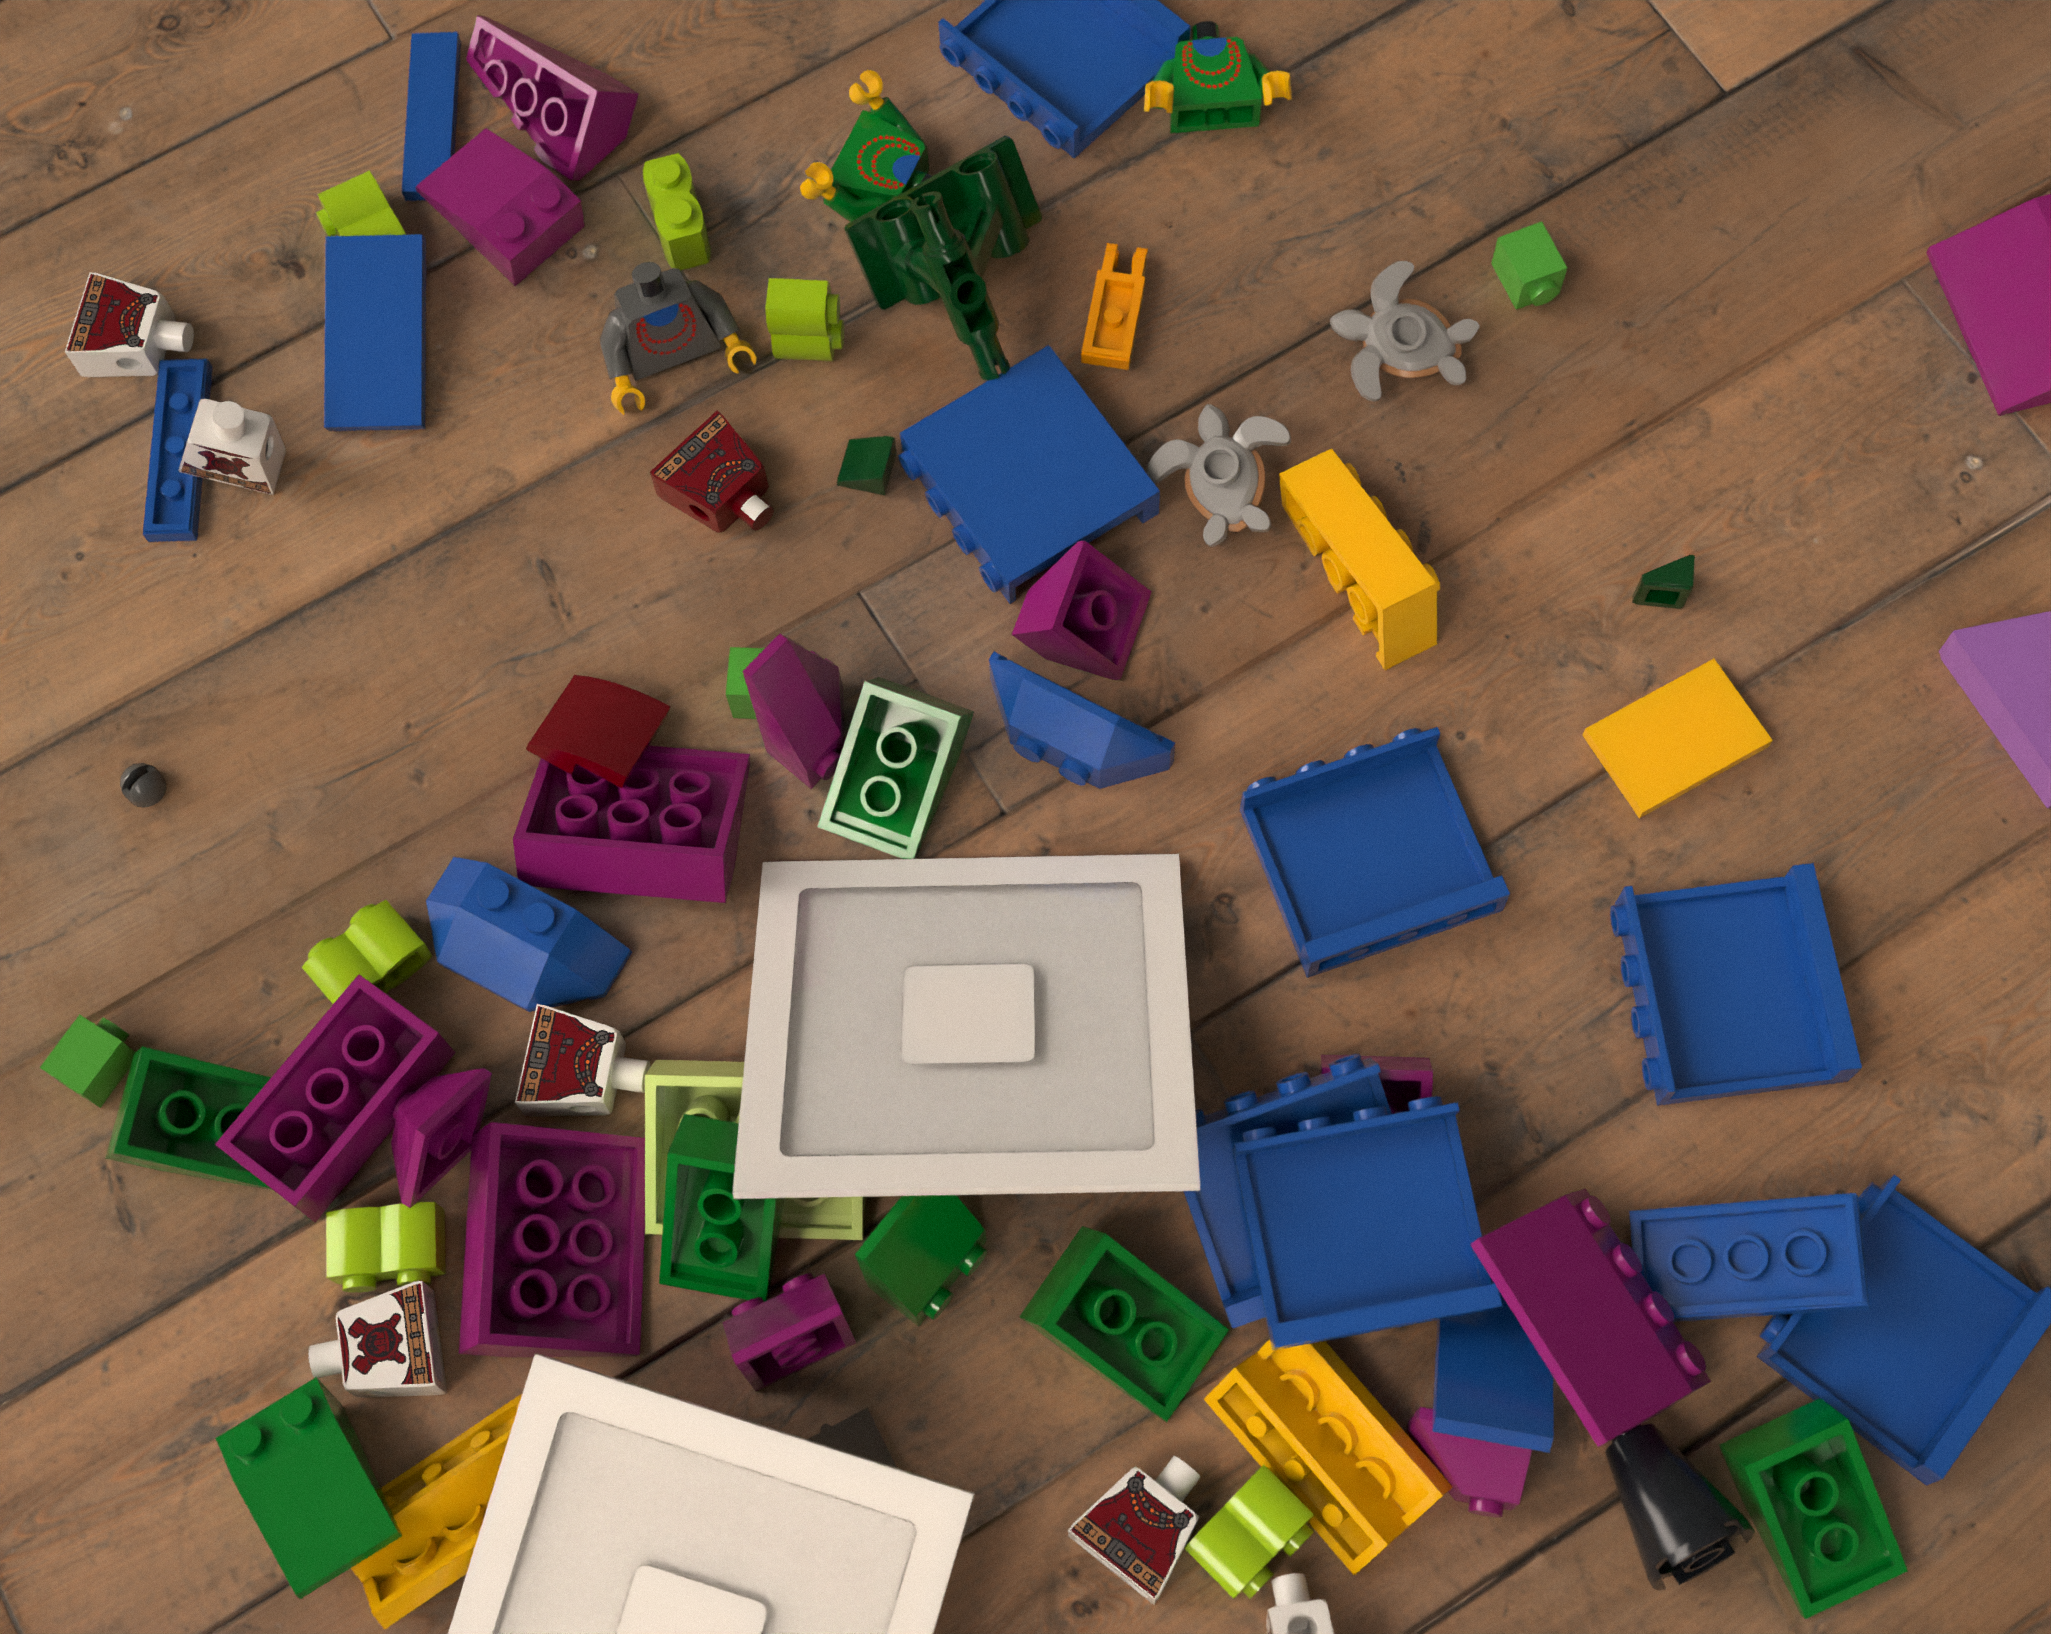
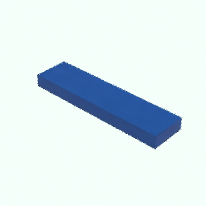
M458 32L412 33L401 191L405 201L425 200L416 191V186L455 154L461 40Z
M208 359L159 360L143 536L148 542L197 541L203 478L179 472V467L200 399L210 400L213 367Z

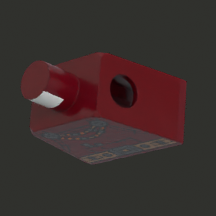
M718 410L650 471L657 496L715 532H724L738 518L754 531L763 528L773 516L774 508L761 498L769 488L764 466Z

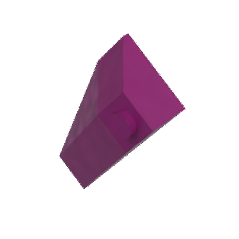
M477 15L466 61L493 97L502 98L514 114L511 121L517 129L526 131L536 143L534 151L539 158L570 180L579 181L626 139L639 93L600 70L486 16Z
M779 633L743 670V675L766 752L812 789L821 779L828 780L834 776L844 746L845 723L842 680L839 667L831 660L823 659L816 652L808 651L801 644Z

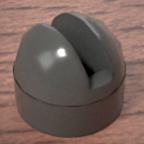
M135 763L127 767L122 773L120 787L123 795L133 805L137 807H150L163 798L166 792V781L155 767L146 763Z

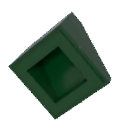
M879 436L849 439L837 479V486L885 495L897 454L895 438Z
M1695 555L1682 557L1642 574L1633 594L1632 603L1675 609L1683 608L1693 588Z

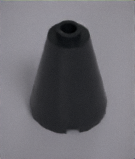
M1640 1424L1611 1440L1612 1444L1606 1449L1605 1454L1647 1578L1654 1589L1659 1591L1666 1589L1663 1578L1673 1575L1677 1583L1681 1585L1724 1562L1735 1554L1730 1542L1739 1534H1741L1746 1544L1752 1539L1755 1530L1748 1519L1654 1424L1642 1426Z

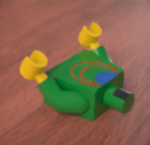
M1199 22L1192 27V40L1177 43L1175 58L1163 62L1153 81L1145 85L1144 112H1150L1151 108L1166 109V113H1170V134L1258 127L1262 96L1266 106L1271 105L1272 100L1278 97L1286 98L1287 101L1292 100L1290 74L1285 71L1271 72L1255 54L1247 53L1244 41L1241 38H1220L1219 27L1215 22Z
M866 70L860 74V79L867 85L869 93L864 91L858 83H854L849 89V97L852 102L857 105L869 104L871 106L870 112L862 110L831 170L824 163L815 162L805 170L806 175L815 181L806 179L800 185L801 194L805 198L813 200L820 196L824 197V204L849 222L854 221L933 176L928 174V147L888 97L882 98L879 95L883 89V82L878 73L873 70Z

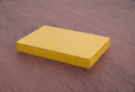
M1714 658L1585 728L1582 734L1639 819L1763 751L1773 741Z

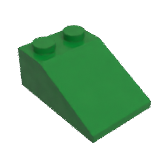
M881 677L864 681L817 827L901 859H916L958 762L974 711Z
M142 1046L132 1059L105 1159L158 1171L272 1190L215 1145L271 1077Z
M684 1114L667 1156L659 1284L744 1300L762 1297L763 1301L766 1302L769 1297L785 1198L734 1199L733 1182L739 1123Z
M957 1195L901 1196L858 1249L855 1256L867 1286L919 1327L927 1316L935 1320L944 1311L954 1295L948 1289L959 1275L963 1273L969 1277L981 1264L988 1252L983 1247L987 1238L983 1226Z
M1084 1226L1077 1232L1019 1316L1063 1351L1165 1422L1170 1419L1229 1331L1222 1323L1106 1233Z
M317 1377L215 1438L235 1486L293 1592L299 1599L304 1598L402 1537L343 1405Z
M1819 1398L1719 1444L1738 1494L1803 1618L1807 1619L1908 1572L1849 1419L1823 1399Z

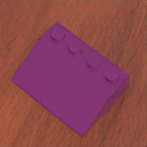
M2051 194L2033 198L1936 243L1926 251L1998 416L2051 403Z
M648 746L622 788L580 765L576 767L571 775L541 758L513 836L517 878L533 887L726 903L737 857L750 767V754Z
M490 1122L472 1136L459 1354L498 1357H534L537 1353L548 1357H630L640 1355L645 1234V1138Z
M1585 1188L1566 1194L1478 1238L1470 1245L1592 1439L1600 1447L1662 1413L1710 1383L1711 1380L1705 1372L1706 1363L1700 1351L1694 1344L1684 1340L1672 1322L1674 1314L1670 1305L1662 1295L1652 1291L1642 1276V1265L1638 1256L1627 1244L1621 1243L1609 1225L1611 1218L1606 1207L1597 1197L1590 1195Z

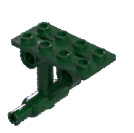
M1003 136L848 223L844 230L879 308L886 310L904 299L914 305H923L941 297L959 341L970 347L981 379L993 380L999 378L995 366H999L1003 375L1008 372L1010 364L996 335L999 329V320L987 293L986 283L982 278L990 257L996 259L1006 258L1026 248L1030 241L1026 229L1039 223L1042 220V214L1012 138Z

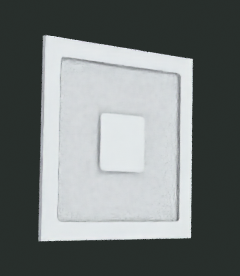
M1179 854L763 862L733 1182L734 1199L1200 1191Z
M537 1353L534 1355L448 1634H934L975 1493Z

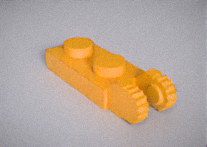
M1107 243L1102 269L1097 271L1081 351V363L1129 370L1145 290L1144 275L1148 249L1137 247L1132 258L1131 274L1115 272L1120 255L1118 244Z

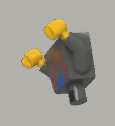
M645 262L637 265L632 271L634 283L621 287L615 292L616 309L609 313L600 336V345L609 378H615L616 387L611 394V401L614 407L623 415L625 413L621 401L625 394L634 393L635 403L639 410L642 411L645 406L644 395L631 384L629 374H632L635 381L703 356L721 349L719 343L721 339L724 340L727 346L725 357L729 368L733 372L739 374L738 368L732 360V357L738 351L748 352L753 364H756V356L752 346L745 340H740L736 334L740 329L724 298L718 292L698 280L686 281L680 269L672 268L662 272L659 265L654 262Z

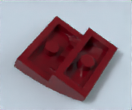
M574 675L529 741L526 750L571 775L576 767L580 765L622 788L667 718L671 706L621 684L589 676Z

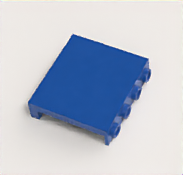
M985 0L955 27L944 18L938 22L940 51L947 62L954 67H962L974 77L975 82L984 92L988 94L994 93L1007 104L1016 118L1021 121L1027 120L1041 131L1044 139L1052 147L1057 149L1061 147L1073 158L1077 157L1145 95V85L1153 81L1163 62L1175 58L1176 44L1180 41L1190 40L1191 26L1158 0Z
M1050 345L1010 367L1006 374L1000 373L999 378L988 380L900 432L902 453L898 455V459L905 473L912 481L917 478L920 479L927 489L925 497L931 509L939 518L946 515L954 526L952 534L960 549L966 555L970 553L975 555L982 565L979 567V571L988 588L993 593L1000 590L1009 604L1016 601V587L1055 564L1078 541L1085 540L1089 543L1134 515L1143 524L1159 514L1160 490Z
M1438 727L1423 732L1420 728H1412L1398 734L1392 739V742L1376 748L1371 744L1361 745L1348 751L1343 759L1325 764L1322 760L1313 761L1300 767L1295 775L1277 780L1275 777H1266L1255 781L1248 786L1247 791L1242 792L1240 813L1307 978L1503 911L1510 892L1502 875L1493 877L1437 748L1441 734Z
M1814 863L1794 865L1785 877L1634 895L1633 886H1625L1615 905H1612L1610 908V920L1615 937L1622 936L1625 955L1621 957L1622 979L1626 987L1633 988L1636 1006L1631 1009L1632 1027L1636 1038H1643L1647 1058L1642 1060V1075L1646 1089L1648 1091L1654 1090L1657 1106L1848 1082L1862 1068Z
M1360 1054L1348 1055L1329 1063L1331 1071L1313 1078H1309L1308 1072L1288 1076L1276 1082L1278 1088L1276 1091L1257 1097L1254 1090L1234 1095L1223 1101L1225 1109L1208 1115H1204L1202 1109L1195 1110L1200 1191L1183 1192L1232 1329L1266 1317L1233 1154L1234 1144L1244 1142L1243 1133L1260 1128L1276 1127L1278 1136L1299 1132V1122L1315 1118L1331 1117L1332 1125L1354 1122V1112L1374 1107H1386L1387 1114L1392 1115L1378 1075L1381 1072L1379 1064L1372 1058L1362 1060Z
M1441 1096L1428 1097L1409 1102L1408 1112L1392 1115L1387 1114L1386 1107H1374L1354 1112V1122L1332 1125L1331 1117L1315 1118L1299 1122V1132L1278 1136L1276 1127L1260 1128L1243 1133L1244 1142L1234 1144L1233 1154L1272 1351L1490 1311L1502 1306L1498 1288L1495 1283L1492 1284L1491 1277L1470 1245L1482 1237L1456 1120V1114L1460 1111L1458 1102L1443 1105Z
M1894 1174L1880 1187L1871 1182L1858 1198L1870 1309L1773 1315L1759 1335L1760 1338L1766 1341V1344L1756 1357L1814 1401L1821 1398L1849 1419L1852 1429L1927 1486L1945 1477L2051 1324V1288L2047 1286L2038 1292H2034L1896 1191L1895 1188L1901 1179Z

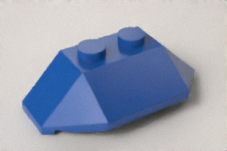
M995 651L990 656V680L1009 742L1014 745V750L1025 759L1036 763L1042 759L1059 768V773L1072 783L1081 786L1089 783L1098 789L1167 771L1172 766L1175 742L1008 660Z
M453 857L426 899L434 948L439 965L527 1012L535 1011L537 1004L557 1007L588 998L593 1000L605 997L632 954L628 947L575 908L486 862Z

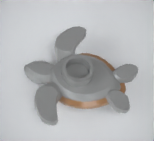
M1408 261L1395 262L1385 268L1374 279L1371 286V300L1374 312L1370 316L1359 310H1343L1330 318L1332 330L1340 337L1355 342L1362 341L1363 349L1353 358L1350 369L1357 390L1368 401L1376 402L1381 397L1379 369L1401 378H1421L1440 372L1445 380L1452 385H1462L1466 380L1464 364L1458 360L1462 354L1460 343L1469 342L1478 331L1479 324L1472 319H1463L1451 326L1447 319L1428 303L1416 299L1398 300L1401 287L1414 270V265Z
M1207 404L1198 419L1199 435L1203 439L1204 444L1198 447L1183 440L1175 439L1168 441L1151 458L1147 474L1154 483H1159L1176 470L1187 469L1185 488L1188 497L1197 510L1208 519L1203 529V538L1209 547H1214L1226 539L1227 531L1240 533L1247 526L1252 532H1268L1270 530L1271 519L1266 512L1259 509L1265 489L1266 477L1263 461L1255 449L1262 445L1287 446L1291 443V434L1285 425L1274 419L1254 416L1247 418L1233 437L1229 436L1230 428L1225 414L1216 406Z

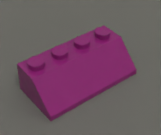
M358 974L215 1145L316 1223L392 1131L396 1121L392 1118V1114L401 1097L408 1091L415 1093L431 1077H436L456 1052L436 1030Z

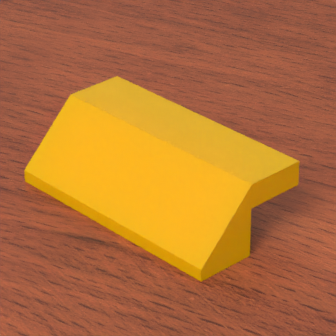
M1269 1339L1255 1354L1236 1366L1204 1398L1205 1402L1261 1467L1265 1465L1314 1514L1308 1521L1309 1524L1353 1575H1356L1453 1487L1326 1341L1272 1351Z
M522 1393L381 1488L402 1537L353 1566L351 1570L362 1582L372 1615L384 1630L467 1574Z

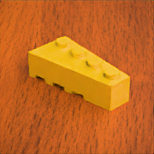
M1331 448L1279 473L1281 501L1284 510L1312 555L1316 556L1323 552L1322 563L1328 580L1337 594L1345 590L1347 591L1350 605L1355 613L1353 620L1362 635L1372 631L1379 642V651L1376 652V657L1383 669L1387 670L1437 645V592L1440 590L1437 574L1428 563L1422 565L1418 560L1406 533L1402 529L1395 530L1387 520L1386 511L1380 500L1374 495L1369 497L1365 492L1355 468L1350 463L1344 464Z

